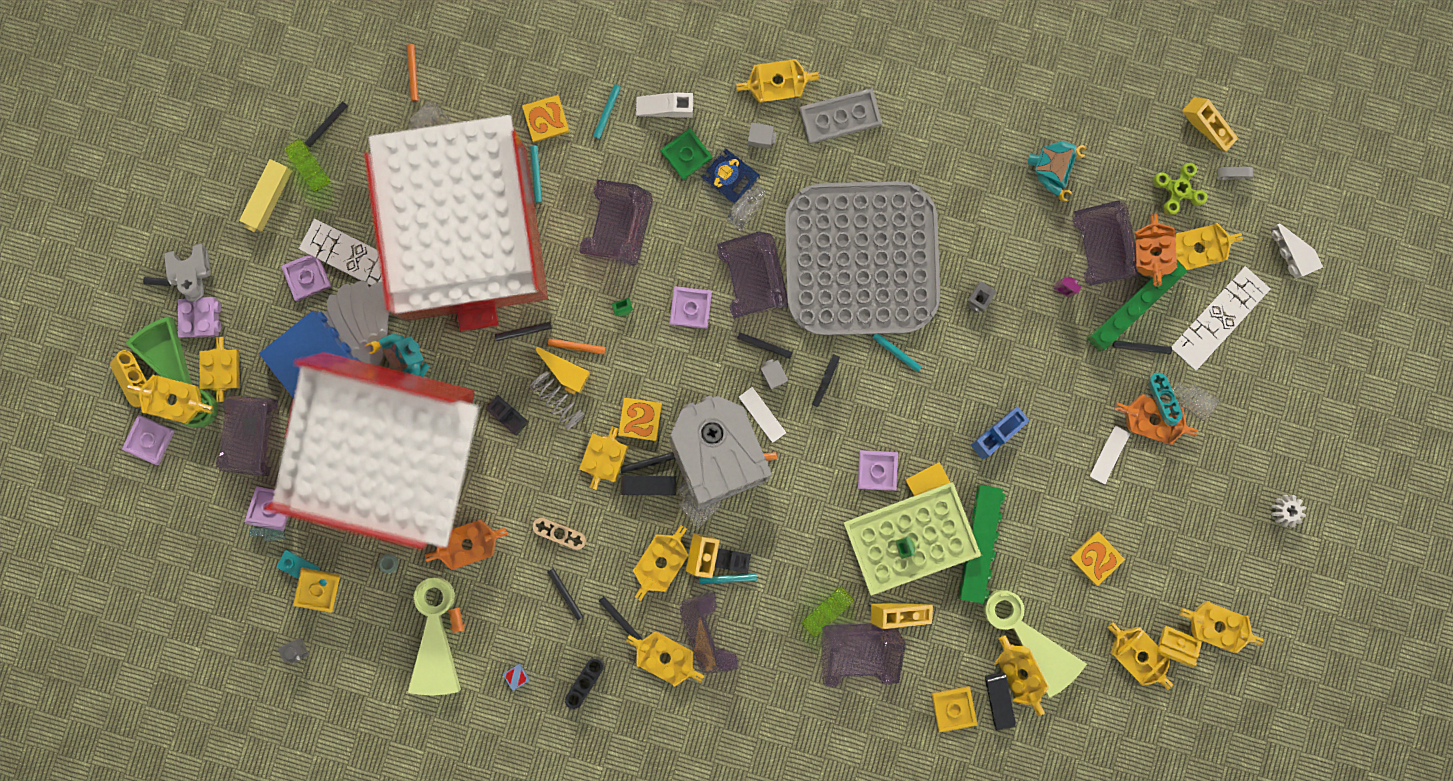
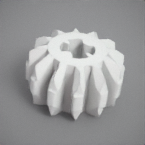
M1283 495L1282 499H1276L1278 505L1271 506L1273 509H1276V512H1273L1271 515L1278 516L1275 522L1281 523L1283 527L1288 525L1295 527L1296 523H1302L1300 517H1306V514L1302 513V510H1305L1306 507L1300 506L1303 501L1301 499L1296 500L1295 495L1290 497Z

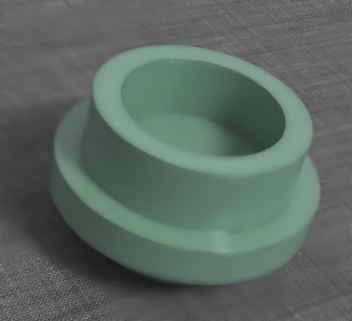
M392 554L383 555L379 560L380 570L384 573L394 572L398 568V559Z

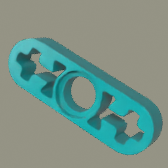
M1159 372L1154 373L1149 379V388L1163 421L1169 426H1175L1182 419V411L1166 375ZM1157 379L1158 382H1162L1161 385L1154 383ZM1160 396H1168L1170 398V402H1162ZM1169 414L1176 415V418L1169 417Z

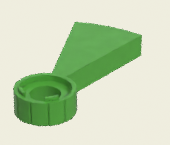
M165 317L138 331L125 342L161 377L192 385L174 318ZM200 390L201 402L214 406L213 410L206 408L213 411L212 414L202 412L189 423L182 424L188 427L203 428L214 421L218 413V405L216 399L209 392Z

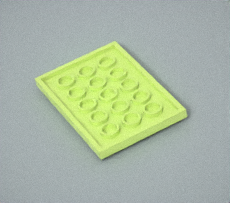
M953 482L844 522L871 595L981 556ZM909 536L915 544V555L901 559L895 540Z

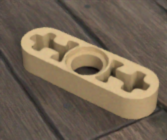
M538 518L533 523V531L537 535L575 550H579L586 545V537L581 532L546 518ZM544 521L546 527L551 528V524L554 525L550 536L547 535L549 532L547 530L540 532L537 524ZM557 528H562L565 531L563 539H557L554 536ZM569 531L572 532L571 537L577 538L578 535L581 536L582 544L575 546V542L570 539L566 543L565 540L569 536Z

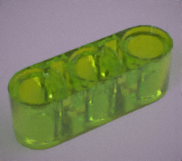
M301 138L296 139L283 148L315 193L331 183V180Z
M841 585L801 622V625L815 638L844 612L855 599Z

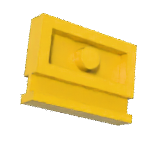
M1165 626L1162 629L1157 653L1194 668L1197 665L1196 660L1199 656L1202 641Z

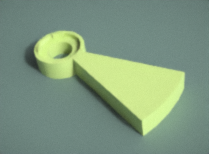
M440 577L424 580L417 586L414 592L416 608L423 615L428 616L408 693L434 696L446 695L461 690L441 618L442 614L451 609L454 603L455 592L452 585ZM433 587L438 588L443 593V601L438 606L429 604L426 598L428 590Z
M997 590L992 592L988 599L985 600L983 612L986 620L996 628L1002 630L1013 629L1020 645L1030 649L1049 686L1045 693L1049 698L1071 684L1087 665L1022 622L1024 604L1018 595L1007 590ZM1006 600L1010 603L1012 611L1007 618L1001 619L995 614V606L998 602Z

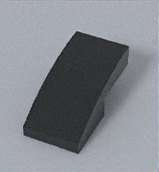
M499 395L486 408L493 417L516 436L529 423L524 416Z
M718 548L714 567L748 573L751 554Z

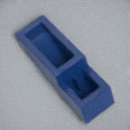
M1017 406L970 445L983 460L1015 435L1029 422V419Z

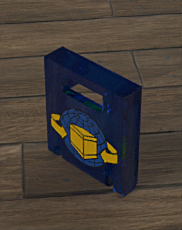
M725 148L723 153L727 156L724 157L720 154L706 170L710 177L708 178L703 174L701 178L737 206L758 181L760 175ZM746 177L749 182L739 194L734 191L735 187Z

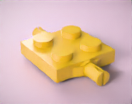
M215 337L216 349L199 351L200 389L216 391V402H225L224 391L240 388V350L224 349V337Z
M611 426L608 437H601L592 433L579 470L593 476L589 488L597 490L600 480H609L616 483L629 446L615 440L619 428Z

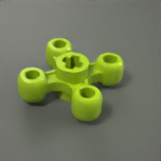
M1190 162L1184 164L1180 168V178L1178 180H1171L1163 172L1153 177L1152 183L1156 188L1169 190L1170 199L1163 205V212L1166 215L1173 216L1177 214L1180 209L1179 203L1183 198L1189 199L1195 206H1201L1207 201L1206 192L1193 190L1189 183L1191 177L1197 172L1195 164Z

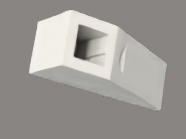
M693 93L639 96L636 102V116L693 118Z
M1282 224L1271 227L1272 237L1278 242L1280 254L1286 259L1289 265L1288 270L1295 279L1323 267L1316 251Z

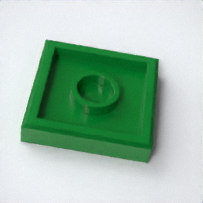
M691 128L660 150L683 181L713 159V156Z

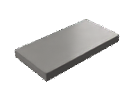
M873 88L799 107L809 144L882 126Z

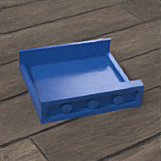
M311 311L259 353L293 399L296 396L302 366L295 365L296 360L325 352L360 361L357 357H353L350 353L352 350L349 345L340 340L339 332L334 327H330L327 323V317L321 311Z

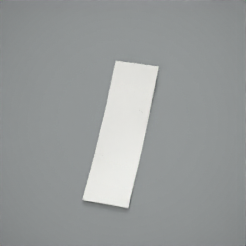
M753 387L739 396L772 443L786 433Z
M1117 426L1114 427L1090 477L1106 484L1130 433Z

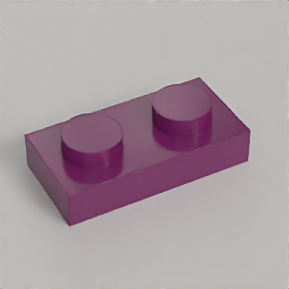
M1064 277L1057 281L1053 288L1070 298L1078 294L1082 287L1078 285L1079 282L1074 278Z

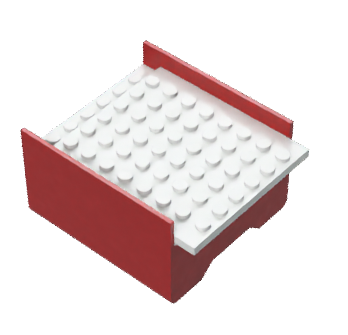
M511 115L369 136L371 155L366 152L364 157L386 311L405 321L457 314L459 329L461 332L498 327L497 307L548 299L527 150L516 131L513 130Z
M325 352L296 360L295 365L302 366L296 396L292 400L284 437L287 439L273 502L266 505L264 510L421 550L428 543L447 547L479 406L472 405L475 390Z

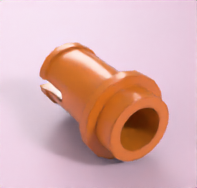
M460 608L448 610L452 626L450 630L452 629L453 633L464 631L465 624L462 622Z

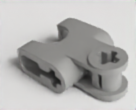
M202 243L194 245L191 256L184 261H181L174 254V251L165 253L166 274L170 285H177L178 290L184 294L188 301L196 302L200 300L204 294L202 278L211 276L207 249Z

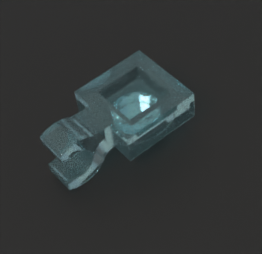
M264 527L249 529L250 537L264 536V541L285 540V529L284 531Z

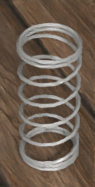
M546 371L531 383L530 388L532 389V391H537L544 387V389L539 394V399H543L551 395L546 402L547 407L559 402L552 411V414H558L565 410L564 413L561 415L559 422H564L573 417L565 426L566 430H568L571 427H573L577 422H579L584 417L585 413L581 412L582 410L580 409L570 417L561 421L564 414L573 406L575 402H572L562 410L554 413L555 409L568 396V394L564 395L554 403L547 405L550 399L554 396V394L561 388V386L556 388L551 393L543 397H540L544 390L555 379L553 378L543 386L534 389L548 378L550 373L549 371Z

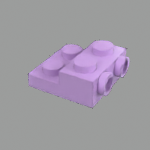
M202 297L196 302L178 299V337H219V332L221 331V322L219 320L221 303L219 299L215 297Z

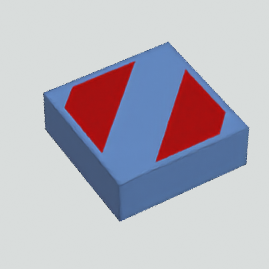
M521 664L516 665L503 674L512 691L530 680Z

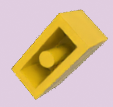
M693 533L686 572L694 576L712 578L720 540L712 536Z

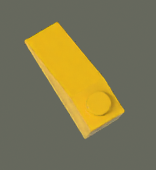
M1194 97L1182 110L1190 123L1223 152H1227L1238 139L1209 99Z
M539 347L536 348L537 353L560 383L566 386L564 390L574 395L576 392H582L589 378V371Z
M889 602L871 604L870 623L882 629L932 624L933 605Z

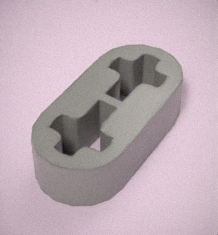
M1253 167L1217 168V179L1247 180L1254 178Z

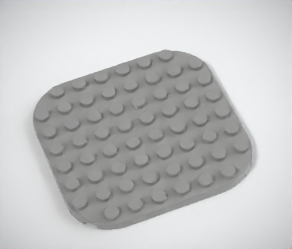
M903 181L819 183L802 189L791 200L785 216L787 302L792 317L803 329L813 334L826 336L902 334L922 328L934 317L940 302L938 218L934 202L920 187Z

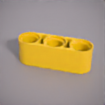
M122 350L112 359L110 366L128 402L134 407H141L139 396L127 393V389H135L127 387L129 384L142 387L147 381L133 354Z

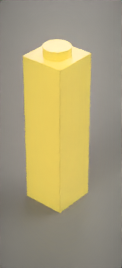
M269 159L239 220L245 224L244 228L255 232L256 229L261 232L263 231L292 170Z

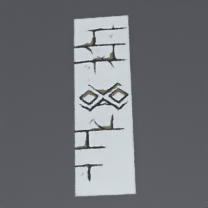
M316 219L313 220L299 247L300 250L360 280H364L370 285L382 282L378 250Z
M1245 266L1172 345V349L1197 370L1269 292L1270 288Z

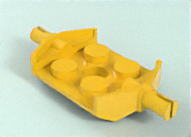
M796 59L754 65L749 80L745 83H736L737 92L750 91L759 104L766 101L799 97L800 99L806 82L819 80V73L807 74ZM774 76H781L783 82L779 85L775 84L772 81Z
M1218 223L1176 233L1177 261L1186 270L1225 261L1228 259L1231 244L1243 240V237H1240L1242 234L1228 235ZM1196 243H1200L1203 246L1202 253L1195 251L1194 245Z
M152 375L142 387L130 384L127 387L135 389H127V393L139 396L143 413L187 424L194 419L198 412L202 411L212 414L213 411L206 408L214 409V406L201 402V393L198 386ZM172 394L177 397V402L174 405L168 403V397Z
M680 525L673 536L655 535L633 570L641 584L639 591L634 596L635 598L639 597L638 600L642 601L649 590L666 592L689 556L681 542V538L687 528L684 527L682 530L683 526ZM658 557L666 559L667 564L664 568L657 567L656 559Z
M1205 601L1195 611H1189L1184 608L1180 610L1179 615L1191 621V632L1193 637L1232 653H1238L1250 642L1259 646L1263 644V638L1252 634L1249 616L1235 613L1212 604L1210 601ZM1216 622H1220L1223 625V630L1220 633L1215 630Z
M1114 622L1107 627L1116 637L1110 654L1136 678L1140 685L1144 686L1159 682L1166 690L1173 686L1165 675L1169 668L1170 658L1157 653L1159 646L1140 627L1123 631ZM1144 651L1147 658L1144 662H1139L1137 656L1140 652Z
M657 631L651 633L643 640H638L630 635L626 640L627 643L637 649V667H641L674 687L688 677L700 683L702 682L705 675L700 674L693 668V651ZM662 653H668L671 656V660L668 663L660 661Z
M1006 635L999 637L998 640L1003 647V652L994 665L999 664L1002 672H1005L1008 684L1015 695L1013 702L1031 705L1037 716L1043 715L1045 712L1040 702L1049 686L1033 654L1025 646L1010 645ZM1020 669L1026 670L1028 677H1024Z

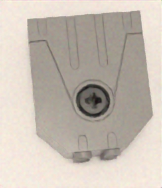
M708 396L703 398L701 403L685 405L679 414L669 441L697 510L768 482L772 475L744 407L719 396Z

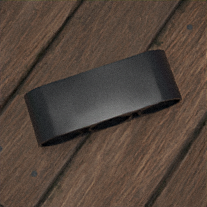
M621 476L620 495H676V476Z
M592 657L583 668L565 697V704L568 708H579L604 670L605 663L601 657ZM591 662H598L600 670H592L590 667ZM587 678L590 681V686L582 687L580 679ZM570 695H577L579 703H571Z
M1005 672L985 675L995 730L1016 728Z

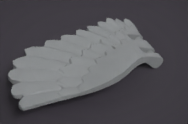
M364 280L356 282L353 286L344 284L338 289L336 295L330 294L327 300V311L324 312L328 319L327 323L339 332L340 340L349 345L352 350L350 353L354 358L357 357L361 362L380 366L385 357L382 351L383 348L380 347L378 352L369 354V352L373 351V346L365 347V345L372 341L379 342V339L388 336L389 312L386 311L382 282L375 283L371 287Z

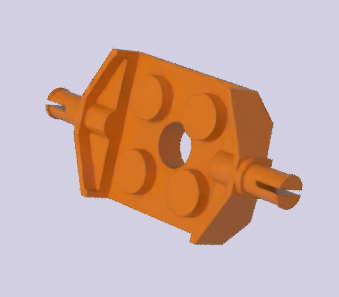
M1151 214L1150 224L1135 232L1137 272L1142 275L1152 276L1154 286H1157V280L1158 286L1162 284V275L1170 274L1177 268L1174 227L1158 223V215L1154 214V220L1153 214ZM1155 251L1161 252L1158 256L1151 255Z
M1144 394L1137 397L1130 405L1118 402L1115 404L1114 410L1123 412L1126 415V424L1130 432L1169 445L1173 444L1184 433L1194 437L1197 435L1198 429L1186 425L1184 408L1182 407L1180 409L1183 416L1180 422L1175 426H1169L1163 421L1155 400L1146 397ZM1170 413L1169 417H1173L1175 419L1176 415H1172ZM1153 414L1159 419L1156 425H1152L1149 420Z
M480 519L451 529L448 546L437 545V550L425 554L426 561L440 559L451 570L492 557L495 552L496 540L508 535V532H504L507 531V528L495 531ZM465 539H470L473 543L470 550L463 548V541Z

